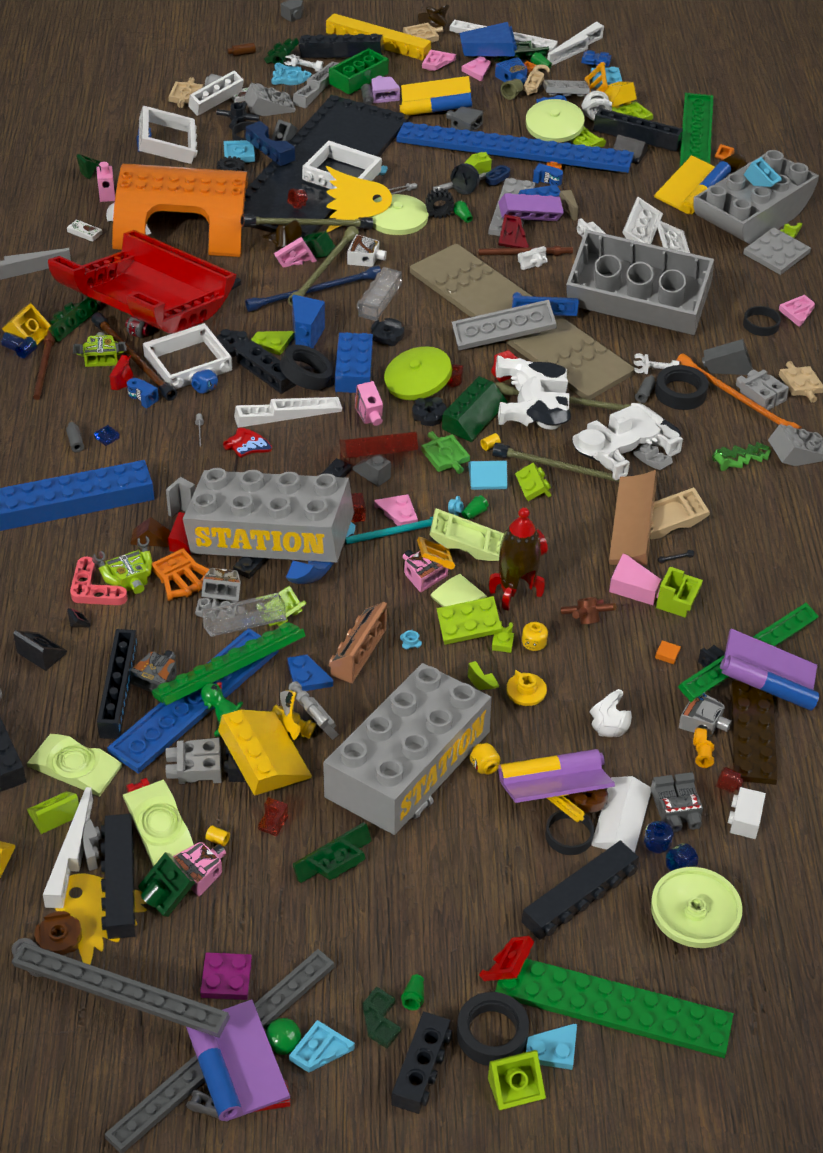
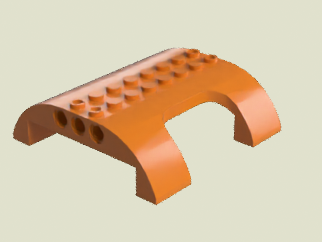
M123 163L120 168L115 195L112 248L122 250L123 233L135 230L146 235L147 220L154 212H188L203 215L209 223L208 255L240 257L241 215L244 213L245 194L248 188L247 171Z

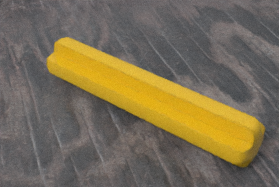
M565 796L546 798L575 822L585 819L583 817L584 811Z

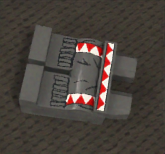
M693 772L675 774L674 778L672 775L653 777L650 789L661 817L662 825L667 824L671 833L680 831L684 822H688L689 828L692 830L701 827L703 807L697 795Z

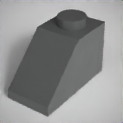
M288 0L281 3V16L290 22L302 18L304 0Z
M278 119L271 140L289 142L296 135L298 128L291 123Z
M380 454L364 458L352 467V470L378 487L391 478V462Z

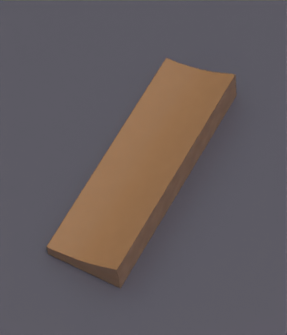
M656 470L636 476L620 477L609 555L610 565H618L622 554L628 555L640 565L647 566L657 485Z

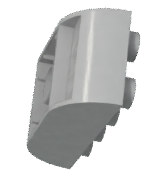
M769 150L760 157L782 178L780 182L772 187L753 186L744 176V173L752 163L749 162L746 166L729 174L728 177L695 196L693 202L694 211L697 216L751 244L773 227L779 229L803 210L815 190L819 175L809 171L808 166L803 163H794L784 158L782 152Z

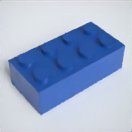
M339 333L335 392L356 393L357 385L370 382L373 334Z

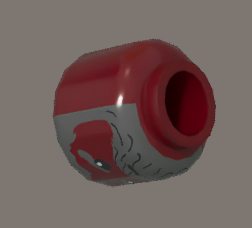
M134 316L128 318L125 323L128 334L138 338L148 336L152 329L151 325L138 320Z

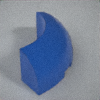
M293 561L286 578L295 584H311L321 579L334 562L308 561V564Z

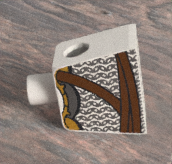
M356 234L347 251V264L372 267L377 259L385 261L387 251L379 250V241Z

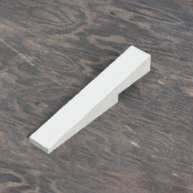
M595 22L549 52L547 59L552 63L551 66L587 50L589 44L602 39L604 26Z
M338 397L271 399L270 405L236 406L234 417L239 428L341 412L342 406Z
M90 787L85 788L44 890L45 908L64 907L70 871H80L84 850V828L86 821L90 819L93 804L92 789Z

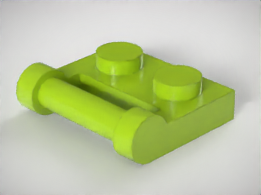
M583 127L582 132L577 137L569 140L575 145L582 144L589 147H604L606 144L604 138L594 135L586 127Z

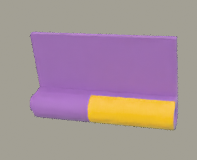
M598 749L499 764L498 766L500 782L515 803L615 787V782L602 769L604 756L602 752L599 753Z

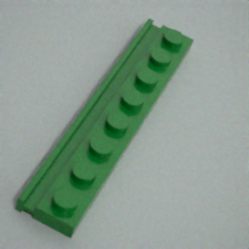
M283 623L278 629L267 631L261 637L249 640L245 645L233 648L223 656L214 657L211 659V662L205 665H198L192 671L180 674L170 682L161 683L158 685V688L152 690V694L155 699L165 703L167 706L203 688L206 684L213 683L305 637L304 629H300L292 623Z

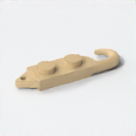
M536 65L532 72H530L523 87L527 95L538 92L544 80V73L538 70L545 69L549 73L550 69L548 66Z

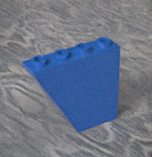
M508 22L460 32L464 56H515V50H517L512 26L509 27Z

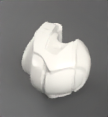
M599 90L588 93L581 105L584 114L591 120H595V114L599 108L612 111V102L609 101L606 93Z
M618 689L612 692L590 710V714L594 718L592 726L598 731L599 736L620 737L629 729L632 719L631 711H618L616 709V705L623 696L622 690Z

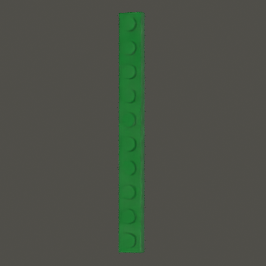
M804 603L753 636V638L776 647L816 621L819 616L807 603ZM724 656L678 686L690 702H693L729 678V676L722 674V669H720Z

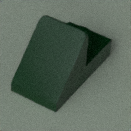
M77 154L76 157L81 174L90 179L93 172H97V167H99L101 161Z

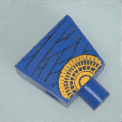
M518 57L496 64L495 77L503 82L520 79L524 85L527 80V67Z

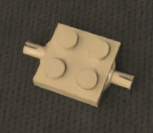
M429 23L403 27V33L430 40L431 43L439 41L437 33L443 32L442 26L435 28Z
M190 77L188 82H175L169 95V102L178 103L177 106L183 108L185 103L189 104L190 94L204 86L203 84L194 83L195 79L193 77L192 79Z
M792 361L787 362L786 367L788 369H780L778 375L784 384L789 387L788 390L793 396H807L811 403L816 402L817 397L814 394L823 393V384L812 368H797Z

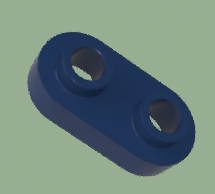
M504 165L495 167L486 173L485 182L491 186L499 184L510 176V168Z

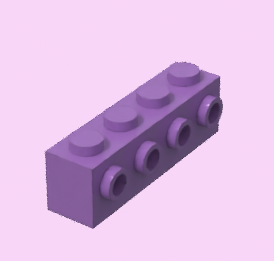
M507 193L498 202L502 218L507 214L526 220L558 221L564 213L560 197L551 195Z

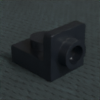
M715 645L708 650L702 648L698 663L705 668L724 656L725 652Z

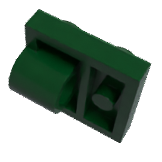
M289 38L284 43H276L273 46L274 48L267 52L268 55L264 58L265 62L284 64L288 60L286 56H289L291 51L299 44L298 39L294 38L291 40Z
M165 852L138 887L143 892L141 897L147 904L157 908L163 916L169 917L195 884V881L170 853Z

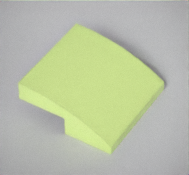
M461 574L452 577L431 594L432 599L442 607L487 597Z

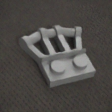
M292 682L289 685V690L296 692L297 701L332 740L339 734L334 729L336 724L314 697H309V694L302 690L299 682Z

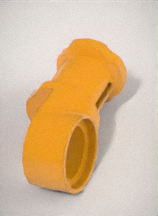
M696 727L693 746H696L698 756L695 758V763L699 767L708 768L714 764V758L712 757L714 744L707 740V729Z

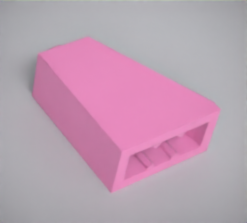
M622 554L611 578L609 592L653 605L656 598L658 599L661 579L628 555Z

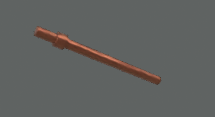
M546 247V254L561 255L573 253V247ZM534 248L478 249V254L512 255L527 252Z
M49 329L43 342L45 346L33 395L35 400L40 399L51 347L54 345L55 340Z

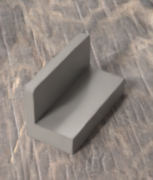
M180 477L166 489L169 516L173 517L180 510L186 512L195 492V484Z

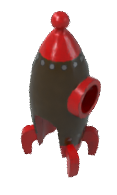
M525 507L519 510V517L510 524L503 534L499 552V573L491 574L489 578L490 594L495 593L497 585L501 584L504 592L502 608L505 610L510 608L511 597L515 596L520 577L528 583L531 590L532 587H536L537 597H542L545 588L544 578L537 576L540 556L545 555L548 551L547 542L542 532L536 529L533 522L528 518L530 511Z

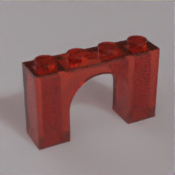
M401 432L339 440L342 458L419 450L417 432Z

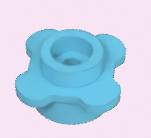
M456 496V499L449 501L448 511L450 514L459 516V513L463 511L464 505L460 501V496Z
M408 630L400 636L404 649L419 648L422 645L421 641H419V634L414 630Z

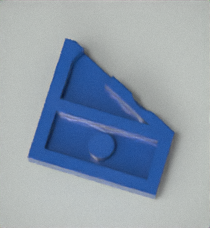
M308 655L287 658L292 682H299L303 691L333 687V679Z

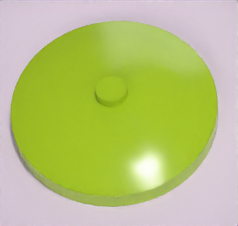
M426 346L417 347L395 357L386 368L384 380L389 392L397 398L404 400L426 398L440 391L448 383L452 375V364L448 355L441 349Z

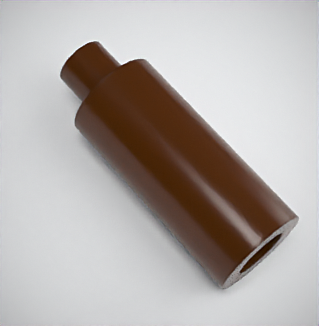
M254 42L233 45L232 48L227 49L228 54H233V56L256 53V47Z

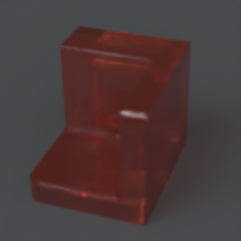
M268 797L264 803L265 814L258 824V829L277 836L288 818V804Z

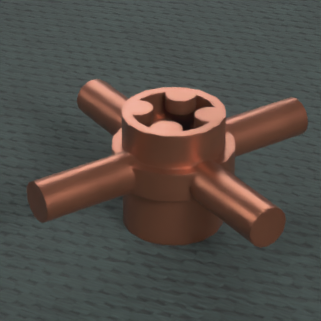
M588 597L577 600L578 606L561 607V614H572L575 619L580 617L581 624H591L600 621L599 612L616 611L617 606L616 603L604 604L602 599L597 600L596 597Z

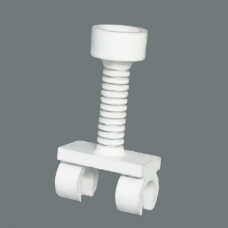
M294 54L286 56L291 61L284 62L286 65L294 67L297 65L311 67L315 69V72L323 68V61L317 60L314 63L302 60L300 56H295Z
M640 353L634 355L635 358L642 359L641 361H634V364L636 366H643L641 369L634 368L636 373L644 372V374H648L649 367L664 369L669 366L679 365V361L672 360L669 364L649 361L647 354L645 356Z

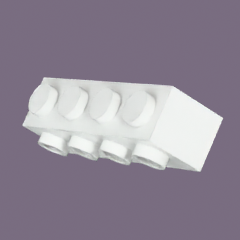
M234 70L190 94L188 107L199 116L242 92L244 80Z

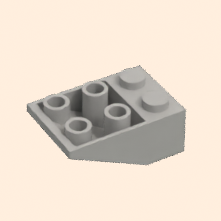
M251 83L244 96L250 112L261 116L291 113L296 110L288 93L276 91L271 87H264L259 83Z
M779 424L768 439L782 463L799 466L823 461V438L817 432L812 433L805 429H797L790 425Z

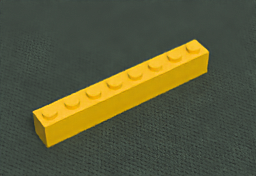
M335 13L326 20V33L383 34L385 50L419 60H424L431 50V41Z

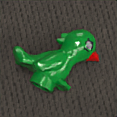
M222 682L206 684L201 690V698L204 705L208 706V709L211 707L215 708L219 725L222 715L238 711L243 705V702L235 705L225 699L222 693ZM219 727L214 732L215 737H221L218 731Z

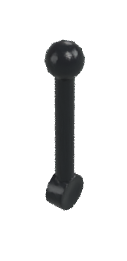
M688 550L687 553L669 557L660 556L658 562L662 564L665 561L686 556L692 558L694 551Z

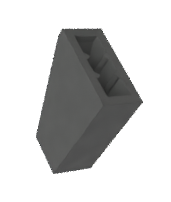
M743 339L704 350L702 362L704 368H708L709 373L748 375L753 370L752 362Z

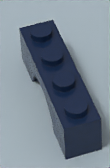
M261 121L245 127L246 140L278 165L282 166L295 160V147L287 141L269 139V127Z

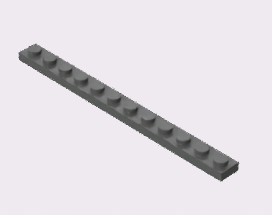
M317 949L259 999L254 1005L263 1028L268 1027L271 1022L277 1019L334 968V962ZM195 1055L105 1133V1139L119 1153L127 1151L205 1082L197 1056Z

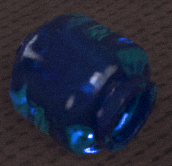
M653 821L648 824L644 835L646 848L654 853H665L668 851L673 841L674 832L672 827L663 821Z
M678 844L666 853V866L670 871L684 867H696L698 865V854L689 844Z

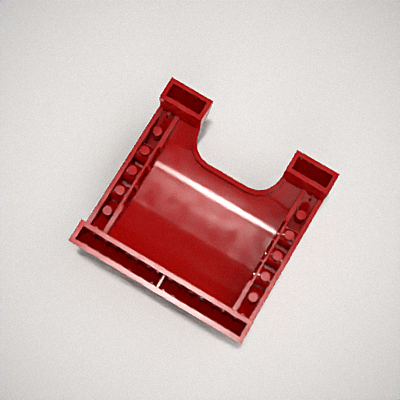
M135 230L123 233L121 252L81 266L61 256L48 259L49 270L58 283L136 317L142 322L171 334L194 327L212 317L225 302L236 279V274Z

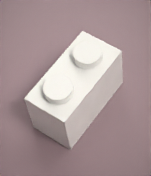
M740 787L739 794H734L731 807L735 808V811H730L728 824H732L730 833L756 839L766 793Z

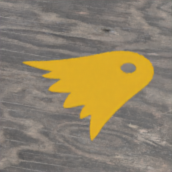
M326 166L330 174L336 179L330 180V183L337 187L326 191L336 199L326 206L327 208L337 210L330 218L355 220L358 217H370L386 211L391 205L392 195L384 185L356 178ZM380 195L382 200L374 202L373 196ZM329 226L327 233L340 226Z
M81 873L69 876L64 907L55 909L56 911L68 912L75 919L79 920L82 928V938L79 942L78 950L83 963L90 965L94 947L102 952V937L108 939L107 931H102L101 918L106 916V911H102L101 898L105 897V892L102 893L101 879L103 878ZM74 887H79L83 893L79 898H72L69 895V891ZM135 890V912H145L147 909L141 904L147 903L141 897L143 892ZM120 938L109 939V940L114 941V942H119Z

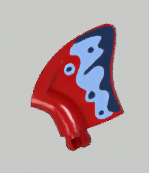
M237 428L236 434L223 442V447L226 450H234L240 458L252 453L272 451V446L265 438L246 428Z

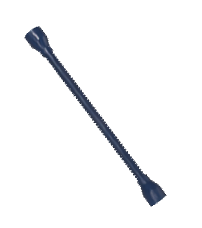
M378 265L373 266L353 276L313 285L306 294L361 279H379L382 277V272ZM298 290L267 298L253 297L246 299L247 311H256L271 302L288 299L293 292Z

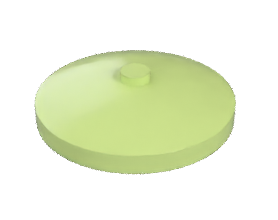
M549 99L538 102L526 114L527 130L532 136L543 141L561 143L572 140L582 132L584 127V114L581 109L565 100Z
M391 194L392 202L389 208L378 215L370 216L373 218L374 229L390 235H406L417 232L428 221L426 205L417 198L402 194ZM379 197L373 201L380 202L382 200V197Z
M684 867L667 873L658 881L652 894L651 911L658 927L672 940L689 947L709 948L726 942L735 934L742 917V903L734 886L723 876L705 868Z

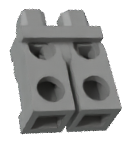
M753 369L748 373L747 379L740 376L736 380V386L740 388L741 394L767 410L787 400L789 387L773 376L767 375L765 370L757 372Z
M219 738L192 740L185 743L184 741H177V747L166 748V761L177 762V764H166L167 779L178 778L179 784H185V782L193 783L198 780H213V783H222Z

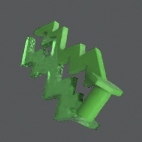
M756 442L755 447L748 444L747 450L735 445L732 451L721 447V449L714 451L712 460L720 464L721 471H725L729 466L742 468L743 463L748 465L751 458L762 462V459L768 460L770 447ZM759 448L767 450L766 453L760 451L759 455L755 454L758 453ZM737 453L745 456V458L739 456L737 461L727 458L730 456L736 459Z

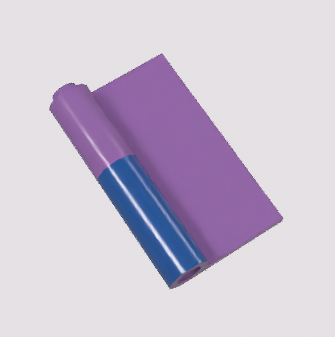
M730 629L725 656L720 664L722 674L812 711L815 708L819 699V692L814 691L817 664L739 631Z
M253 1000L223 1009V1011L229 1013L230 1019L220 1038L186 1027L217 1115L221 1121L232 1120L290 1098Z

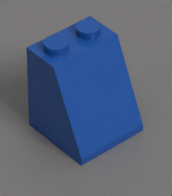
M293 295L292 315L295 345L314 348L325 329V301Z

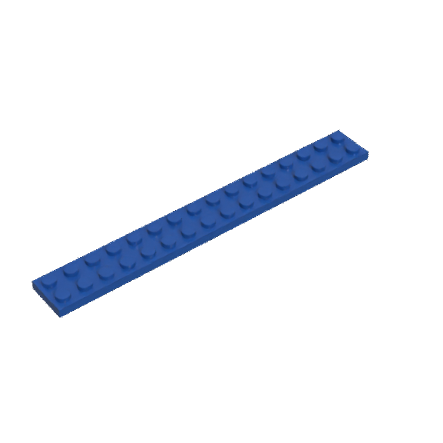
M404 122L396 137V142L475 153L486 152L490 155L557 162L559 164L629 173L634 157V152L628 150L620 151L613 148H600L598 146L589 147L582 144L574 145L556 141H543L541 139L498 135L497 133L489 134L482 131L474 132L467 129L458 130L441 126L413 124L412 122Z

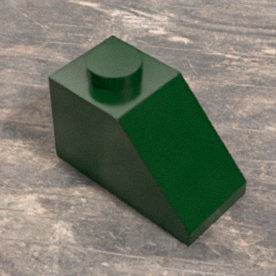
M327 231L307 234L303 237V240L316 258L328 257L336 247Z

